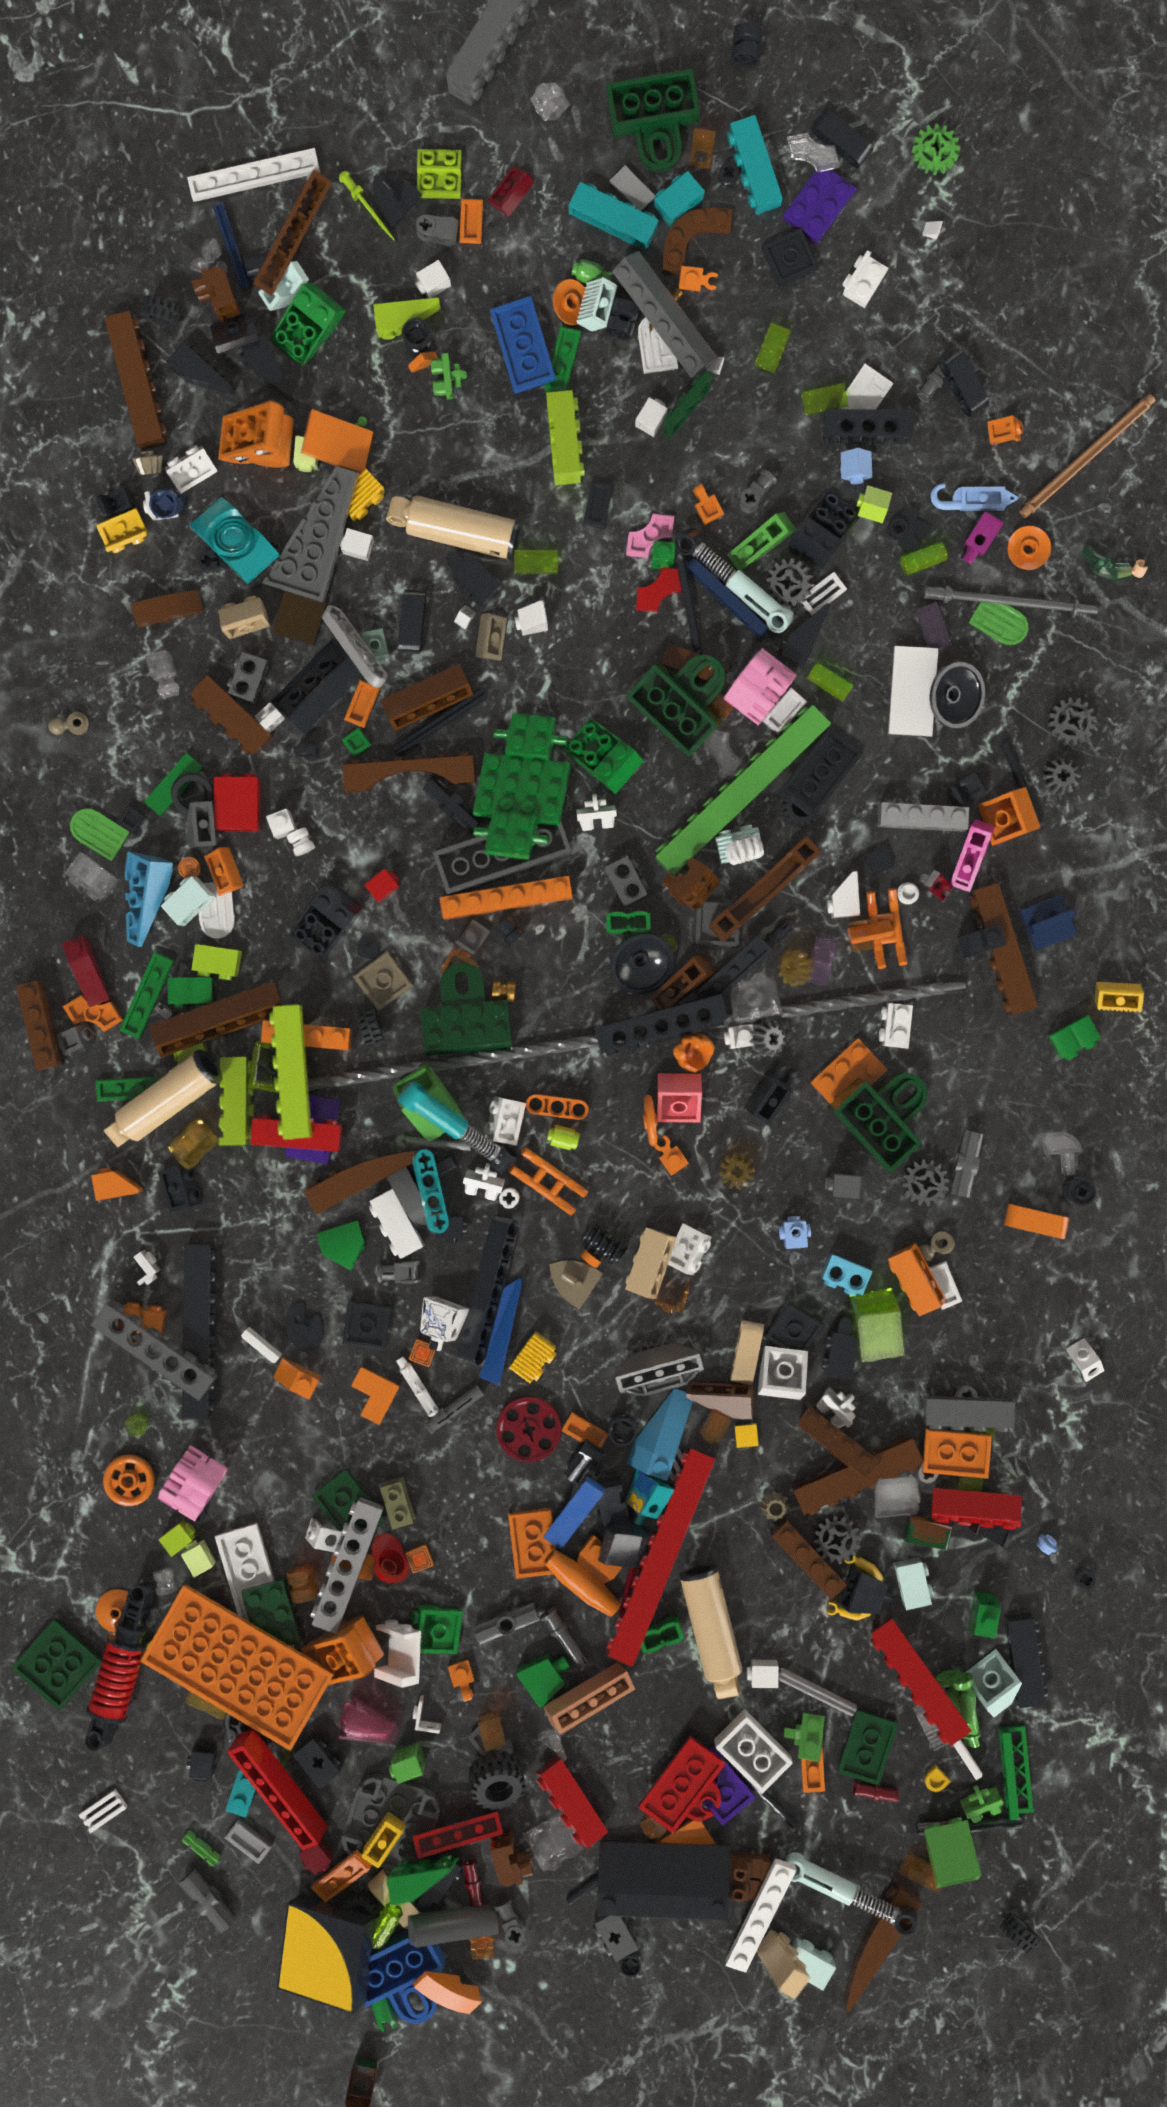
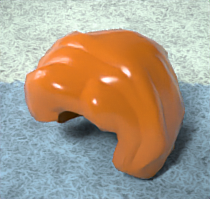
M690 1033L685 1035L673 1049V1055L682 1068L697 1072L709 1063L715 1047L705 1034Z

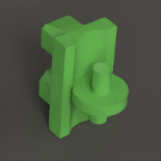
M448 353L442 354V358L430 362L432 375L444 374V380L433 381L434 395H446L448 400L453 399L452 381H455V387H461V380L467 378V372L460 370L459 364H453L454 371H451Z
M975 1785L973 1786L975 1793L960 1800L967 1819L970 1818L973 1823L981 1821L983 1818L982 1813L990 1811L991 1815L1001 1813V1806L1004 1805L996 1786L980 1791L978 1786Z

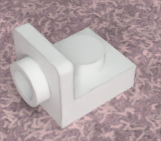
M272 703L266 705L255 715V718L268 733L285 720Z
M753 1024L727 1027L728 1032H724L725 1045H729L730 1049L754 1045L749 1042L753 1039V1035L750 1034V1032L754 1031Z

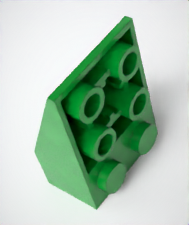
M314 283L302 284L270 340L304 367L336 329L346 310Z
M592 718L585 723L563 749L568 756L614 794H617L644 762L634 749Z
M451 1853L440 1855L438 1859L431 1860V1857H424L414 1863H410L409 1860L398 1862L386 1878L390 1904L397 1905L413 1902L452 1870L459 1860V1855L452 1856Z

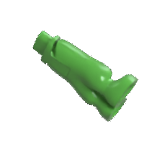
M960 1670L940 1673L936 1677L937 1682L941 1687H949L946 1693L972 1730V1732L962 1738L965 1745L973 1748L979 1747L978 1738L981 1734L976 1715V1694L972 1687L974 1682L972 1674L969 1672L961 1674Z

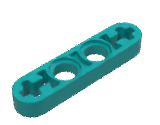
M418 1150L414 1153L412 1162L427 1227L433 1233H442L447 1230L449 1220L435 1159L429 1150ZM421 1154L428 1157V1160L425 1161V1167L431 1168V1171L421 1173L420 1169H425L423 1162L418 1161V1158L422 1157ZM427 1174L433 1177V1184L430 1187H426L423 1184V1177ZM430 1196H435L438 1199V1205L435 1208H430L428 1205V1198ZM440 1210L441 1214H436L437 1219L442 1220L443 1223L439 1225L440 1229L433 1225L436 1222V1216L430 1215V1212Z

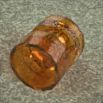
M312 1564L294 1567L286 1571L288 1584L292 1586L290 1594L293 1603H303L319 1597L318 1583L313 1581L316 1575Z

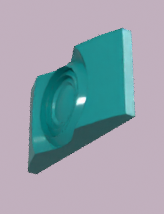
M220 497L189 525L247 585L280 556L264 536L252 527L238 510L223 497Z

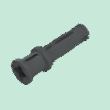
M555 1606L547 1609L539 1618L541 1621H545L550 1629L549 1633L551 1636L559 1640L577 1670L584 1668L589 1661L569 1634L567 1623L561 1620Z

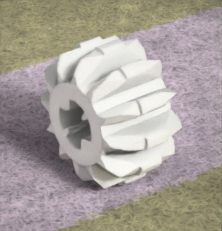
M757 836L731 842L725 846L726 856L730 864L733 865L760 858L764 854L762 842H760Z

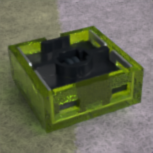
M258 1041L254 1044L248 1088L279 1093L275 1089V1078H278V1069H274L273 1056L277 1055L276 1048L272 1047V1044Z

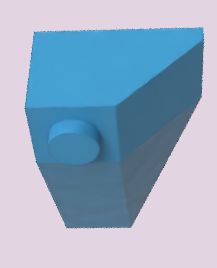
M127 852L125 880H129V893H125V899L128 900L130 911L126 914L127 941L137 947H142L170 885L173 863L161 857Z
M677 1388L671 1391L639 1436L634 1440L626 1464L645 1474L665 1481L668 1480L693 1402L686 1398L685 1391Z

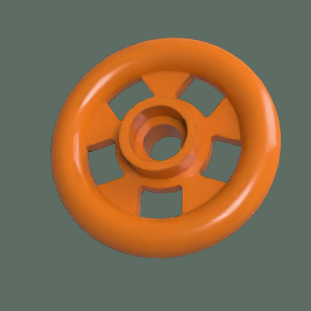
M647 1094L644 1096L645 1130H647L649 1144L656 1146L658 1142L656 1126H658L657 1114L654 1112L652 1096Z
M132 1454L121 1455L112 1460L106 1467L103 1485L107 1495L117 1504L135 1506L144 1502L151 1495L155 1485V1475L150 1464L142 1457ZM126 1463L135 1464V1470L126 1469ZM115 1470L121 1472L118 1480L112 1478ZM144 1472L146 1481L140 1482L138 1473ZM126 1477H132L133 1483H128ZM118 1485L125 1490L122 1496L115 1491ZM139 1487L141 1493L134 1497L131 1491Z

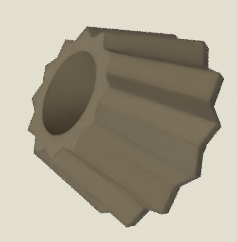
M154 451L140 452V457L132 459L140 475L161 473L163 455H154Z
M773 1491L771 1494L766 1493V1496L761 1499L762 1504L759 1506L762 1509V1515H766L767 1520L773 1519L776 1521L778 1518L783 1519L784 1515L788 1514V1507L790 1506L787 1503L788 1498L784 1497L782 1492L776 1493Z

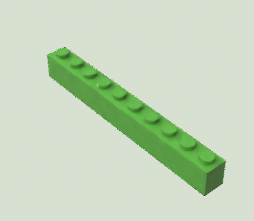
M814 705L809 709L805 706L796 715L799 719L794 724L789 722L781 730L783 734L778 739L774 736L765 745L768 749L764 753H756L750 759L752 764L747 769L742 767L734 775L736 779L731 784L726 782L718 790L721 794L715 800L711 797L703 805L705 809L700 814L695 812L687 820L689 825L684 830L680 827L672 834L673 840L668 845L664 842L656 850L658 855L655 859L668 872L673 875L678 873L691 857H694L831 725Z

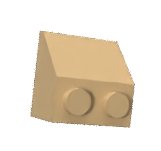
M251 596L245 598L243 603H229L224 605L223 609L218 610L222 631L229 639L271 626L264 603L260 597Z

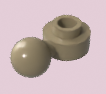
M75 712L69 715L67 721L58 717L52 718L48 723V728L55 735L62 734L66 729H69L75 735H82L89 729V720L84 714ZM77 719L81 720L79 727H75L73 724Z
M941 1231L932 1237L931 1245H921L919 1250L926 1262L933 1259L935 1252L940 1254L950 1253L954 1249L955 1240L949 1233ZM947 1240V1245L942 1247V1242Z

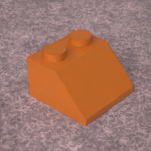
M1026 787L1011 791L978 805L983 822L996 826L990 840L992 846L1041 828Z

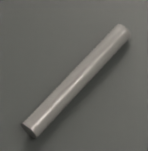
M406 1137V1145L471 1151V1147L463 1141L434 1139L428 1143L425 1138Z

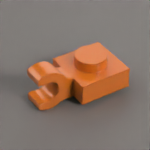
M702 484L694 487L693 492L699 503L695 504V508L704 526L724 516V512L715 495L708 497Z
M469 1658L449 1664L448 1670L453 1687L460 1686L464 1702L472 1700L473 1692L470 1683L475 1681Z

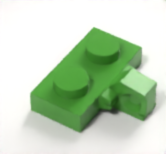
M803 1713L801 1725L796 1724V1729H784L783 1738L795 1740L794 1745L799 1746L798 1759L820 1762L825 1716Z

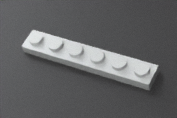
M315 148L187 178L191 196L195 202L308 176L313 169L320 173Z
M775 1858L725 1959L726 1966L743 1972L747 1971L796 1872V1865Z

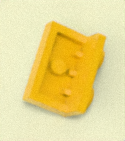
M137 507L96 524L107 552H119L125 549L124 545L131 542L134 545L145 540V536L148 533Z

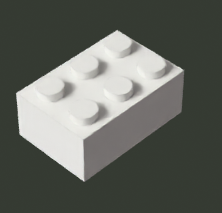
M745 1709L714 1739L716 1749L762 1794L793 1764L791 1754Z

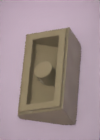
M491 613L481 615L476 657L502 660L507 617Z

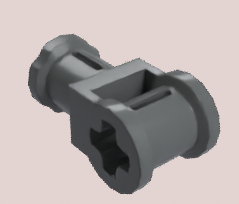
M762 469L760 477L756 482H753L748 489L742 492L739 503L742 512L752 514L757 511L765 493L772 485L777 483V479L772 473ZM750 499H753V500H754L753 502H749V504L746 503V500H748V501H749Z
M405 1260L395 1262L394 1265L378 1263V1283H382L383 1280H395V1283L402 1284L420 1283L421 1279L418 1278L420 1260Z
M509 1897L498 1901L493 1907L498 1911L502 1920L506 1942L510 1946L516 1947L524 1941L525 1928L524 1924L519 1920L517 1913L514 1912L511 1905L512 1899ZM515 1930V1932L519 1934L515 1935L514 1933H511V1931Z

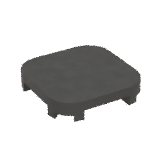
M379 1773L368 1775L360 1782L342 1835L341 1844H343L344 1850L348 1855L356 1850L362 1854L364 1845L374 1834L386 1813L390 1812L402 1820L405 1826L402 1835L380 1867L392 1870L401 1861L418 1862L413 1836L435 1830L440 1813L438 1797L428 1788L404 1781L398 1784L396 1778H392L389 1775Z

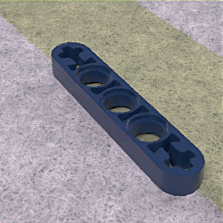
M695 558L690 559L685 565L687 571L754 635L762 639L769 632L768 627Z

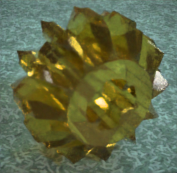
M800 950L787 951L785 956L779 958L782 964L776 966L778 969H781L777 976L783 977L782 983H789L791 987H795L797 985L806 984L805 980L811 979L809 972L814 971L813 968H810L813 960H807L808 954L806 952L801 953Z
M733 1153V1161L726 1156L725 1160L728 1164L720 1163L719 1165L726 1169L725 1171L718 1172L720 1176L727 1175L722 1179V1183L725 1184L731 1180L728 1185L730 1189L736 1183L737 1189L741 1190V1182L748 1187L749 1183L746 1179L754 1180L755 1178L749 1174V1172L756 1171L755 1167H747L753 1161L749 1159L743 1163L746 1157L745 1154H742L738 1160L737 1153ZM734 1166L743 1169L742 1174L739 1173V1177H736L733 1173L731 1174V1170H735Z

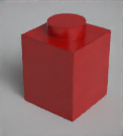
M384 869L364 885L376 901L381 903L400 888L397 884L400 880L392 870L388 873Z

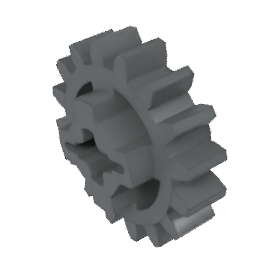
M791 558L790 562L788 559H782V564L779 562L775 563L776 570H769L772 577L766 578V581L771 582V585L767 587V590L773 591L771 597H778L777 602L779 604L784 601V606H790L791 602L793 606L798 605V600L805 602L804 595H811L812 593L808 588L814 586L809 581L814 575H808L807 573L810 567L803 568L804 561H799L796 564V558ZM787 568V570H785V574L783 576H779L780 572ZM798 571L801 573L803 579H801V577L798 575ZM790 579V581H793L794 583L798 584L790 586V584L784 582V580ZM798 588H802L800 593L793 597V595H795V591Z
M1070 697L1066 703L1061 700L1058 702L1059 707L1054 706L1052 708L1055 714L1051 713L1048 715L1052 722L1048 723L1047 726L1054 729L1050 734L1058 735L1056 741L1064 739L1063 745H1067L1069 741H1071L1072 746H1075L1078 740L1080 743L1085 742V737L1089 738L1092 736L1089 730L1096 728L1091 723L1097 718L1090 715L1094 709L1088 710L1086 708L1088 702L1080 704V698L1073 702ZM1072 708H1076L1081 712L1073 711ZM1059 715L1062 717L1060 724H1058ZM1074 718L1076 722L1070 725L1068 721ZM1084 719H1085V722H1086V723H1085V728L1082 727V723H1083V720H1084ZM1063 731L1070 732L1072 736L1065 734Z
M921 1159L920 1165L915 1161L912 1162V1169L906 1167V1170L909 1172L908 1175H902L906 1182L902 1183L901 1186L907 1187V1190L903 1192L904 1195L911 1194L909 1200L913 1202L917 1199V1205L921 1206L923 1201L926 1206H930V1201L938 1204V1197L945 1198L942 1191L949 1190L944 1185L950 1182V1180L943 1177L947 1174V1171H940L942 1165L939 1163L933 1166V1160H929L928 1164H926L925 1159ZM923 1169L921 1174L914 1175L918 1170ZM934 1172L938 1175L939 1182L935 1181L933 1177ZM927 1177V1180L930 1183L934 1184V1186L925 1185L924 1187V1185L918 1182L917 1180H925ZM911 1183L916 1185L917 1194L913 1191ZM937 1190L933 1195L926 1197L928 1192Z
M837 1515L834 1516L832 1522L829 1518H826V1525L819 1524L822 1530L815 1531L819 1539L814 1540V1543L820 1544L817 1552H824L823 1559L829 1556L830 1563L837 1559L838 1563L842 1564V1558L849 1562L850 1554L853 1556L857 1555L854 1549L861 1548V1545L856 1543L862 1539L861 1536H856L859 1528L853 1529L851 1527L853 1521L846 1523V1517L844 1516L841 1521H838ZM835 1525L844 1526L848 1530L840 1531ZM828 1529V1532L830 1534L829 1539L826 1542H824L823 1536L825 1531ZM834 1534H837L838 1537L847 1535L841 1541L842 1545L839 1546L838 1543L829 1545L835 1538ZM852 1537V1546L848 1550L846 1546L847 1539ZM828 1549H837L840 1554H833Z

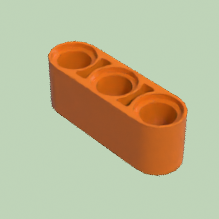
M533 1094L526 1101L527 1110L538 1115L580 1120L585 1118L589 1111L587 1103L580 1099ZM539 1098L542 1102V1107L539 1110H533L530 1107L531 1099ZM554 1101H561L564 1109L560 1113H555L551 1109V1104ZM580 1103L584 1105L585 1113L583 1115L577 1116L573 1113V1106Z
M1008 1204L1003 1225L1065 1239L1070 1218Z

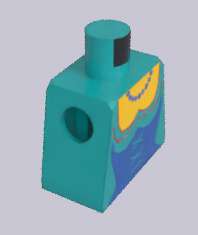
M636 1469L626 1499V1503L634 1509L630 1521L637 1525H642L646 1516L657 1519L672 1496L674 1489L663 1480Z

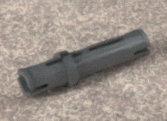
M476 1384L446 1408L442 1407L439 1409L438 1414L424 1423L429 1432L433 1434L446 1423L450 1424L455 1416L467 1409L482 1396H485L481 1388Z

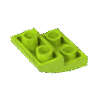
M418 149L417 190L423 195L421 198L461 199V150Z

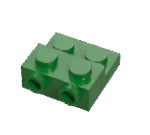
M417 1605L416 1611H412L411 1622L414 1624V1629L421 1631L420 1653L457 1654L463 1615L461 1609L439 1608L437 1605Z

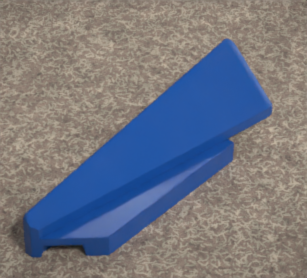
M519 1277L503 1288L486 1353L487 1357L479 1376L498 1385L501 1382L522 1285V1277Z

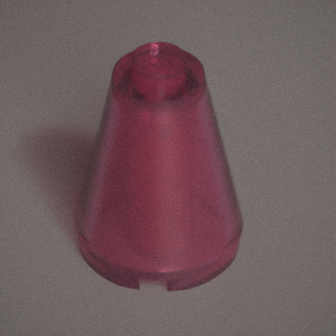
M353 1695L349 1697L352 1701L350 1703L346 1702L341 1711L337 1724L341 1729L340 1733L336 1732V1738L390 1744L397 1739L399 1728H397L396 1722Z

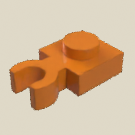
M681 265L678 289L700 291L701 285H705L707 289L715 290L716 286L710 285L708 280L710 277H717L718 274L708 272L703 275V268Z
M664 1135L663 1138L666 1144L663 1147L658 1146V1144L654 1147L658 1151L663 1152L659 1159L672 1176L689 1163L677 1145L672 1149L670 1148V1140Z

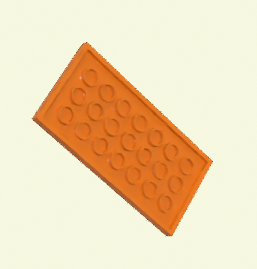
M186 1584L181 1588L140 1661L290 1751L335 1672Z

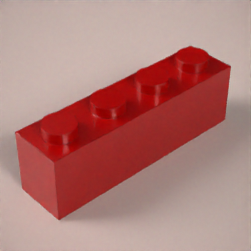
M259 1114V1118L256 1117L252 1120L251 1145L338 1152L341 1150L343 1124H337V1120L324 1119V1123L315 1122L316 1118H311L312 1137L283 1139V1135H279L278 1122H282L281 1118L272 1119L270 1114Z
M933 1488L932 1519L938 1523L947 1524L949 1521H955L964 1526L978 1523L986 1528L1000 1525L1004 1529L1009 1530L1021 1527L1022 1496Z
M555 1756L535 1772L538 1776L536 1780L543 1791L547 1790L549 1793V1802L554 1809L558 1808L562 1814L560 1819L567 1828L570 1826L574 1832L572 1837L578 1846L583 1845L589 1848L608 1833L562 1759Z
M496 1811L414 1835L413 1840L419 1859L503 1834L498 1812Z

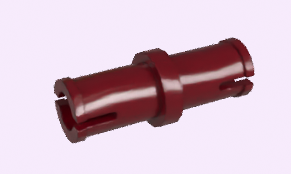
M855 1781L853 1795L871 1798L872 1801L884 1800L897 1803L899 1790L883 1787L880 1784L878 1786Z
M467 1859L462 1863L466 1878L464 1885L468 1890L470 1906L477 1907L483 1904L480 1888L482 1881L478 1877L476 1860Z

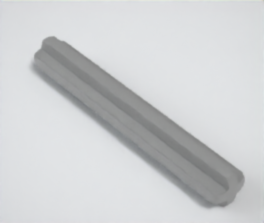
M781 1668L778 1672L779 1681L850 1716L855 1714L857 1710L855 1703L784 1668Z

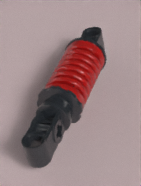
M149 1581L135 1584L129 1588L126 1602L121 1612V1619L116 1624L117 1631L116 1633L109 1634L107 1637L106 1650L103 1654L104 1659L101 1661L92 1698L86 1708V1713L92 1718L85 1737V1745L91 1751H98L110 1745L113 1741L117 1723H123L127 1719L126 1711L129 1708L131 1694L134 1691L133 1686L136 1684L138 1670L141 1667L142 1653L146 1651L148 1646L142 1639L147 1631L145 1626L149 1619L150 1609L156 1593L155 1586ZM140 1589L143 1591V1597L140 1594Z

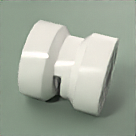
M306 827L286 836L289 843L293 844L295 856L303 855L315 848L313 841H310L308 838L309 833Z

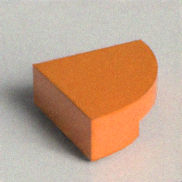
M435 352L420 353L408 367L411 372L419 371L431 365L430 361L438 359V356Z

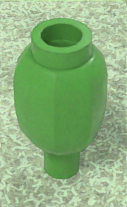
M582 259L579 263L574 262L572 276H576V279L583 283L603 277L611 281L612 272L604 271L599 263Z

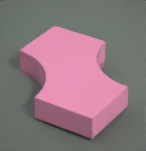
M653 513L651 521L645 528L640 531L629 532L626 556L648 558V554L653 547V541L659 542L665 539H672L674 516Z

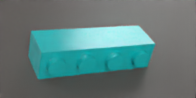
M753 115L730 123L727 139L729 145L734 147V161L736 166L741 168V182L743 187L748 189L749 195H747L750 208H754L757 215L781 207L783 198L756 116Z
M579 182L568 205L570 215L646 252L658 229L659 220L656 219L655 215L650 212H641L633 204L617 200L611 193L606 192L604 194L590 183L584 184Z

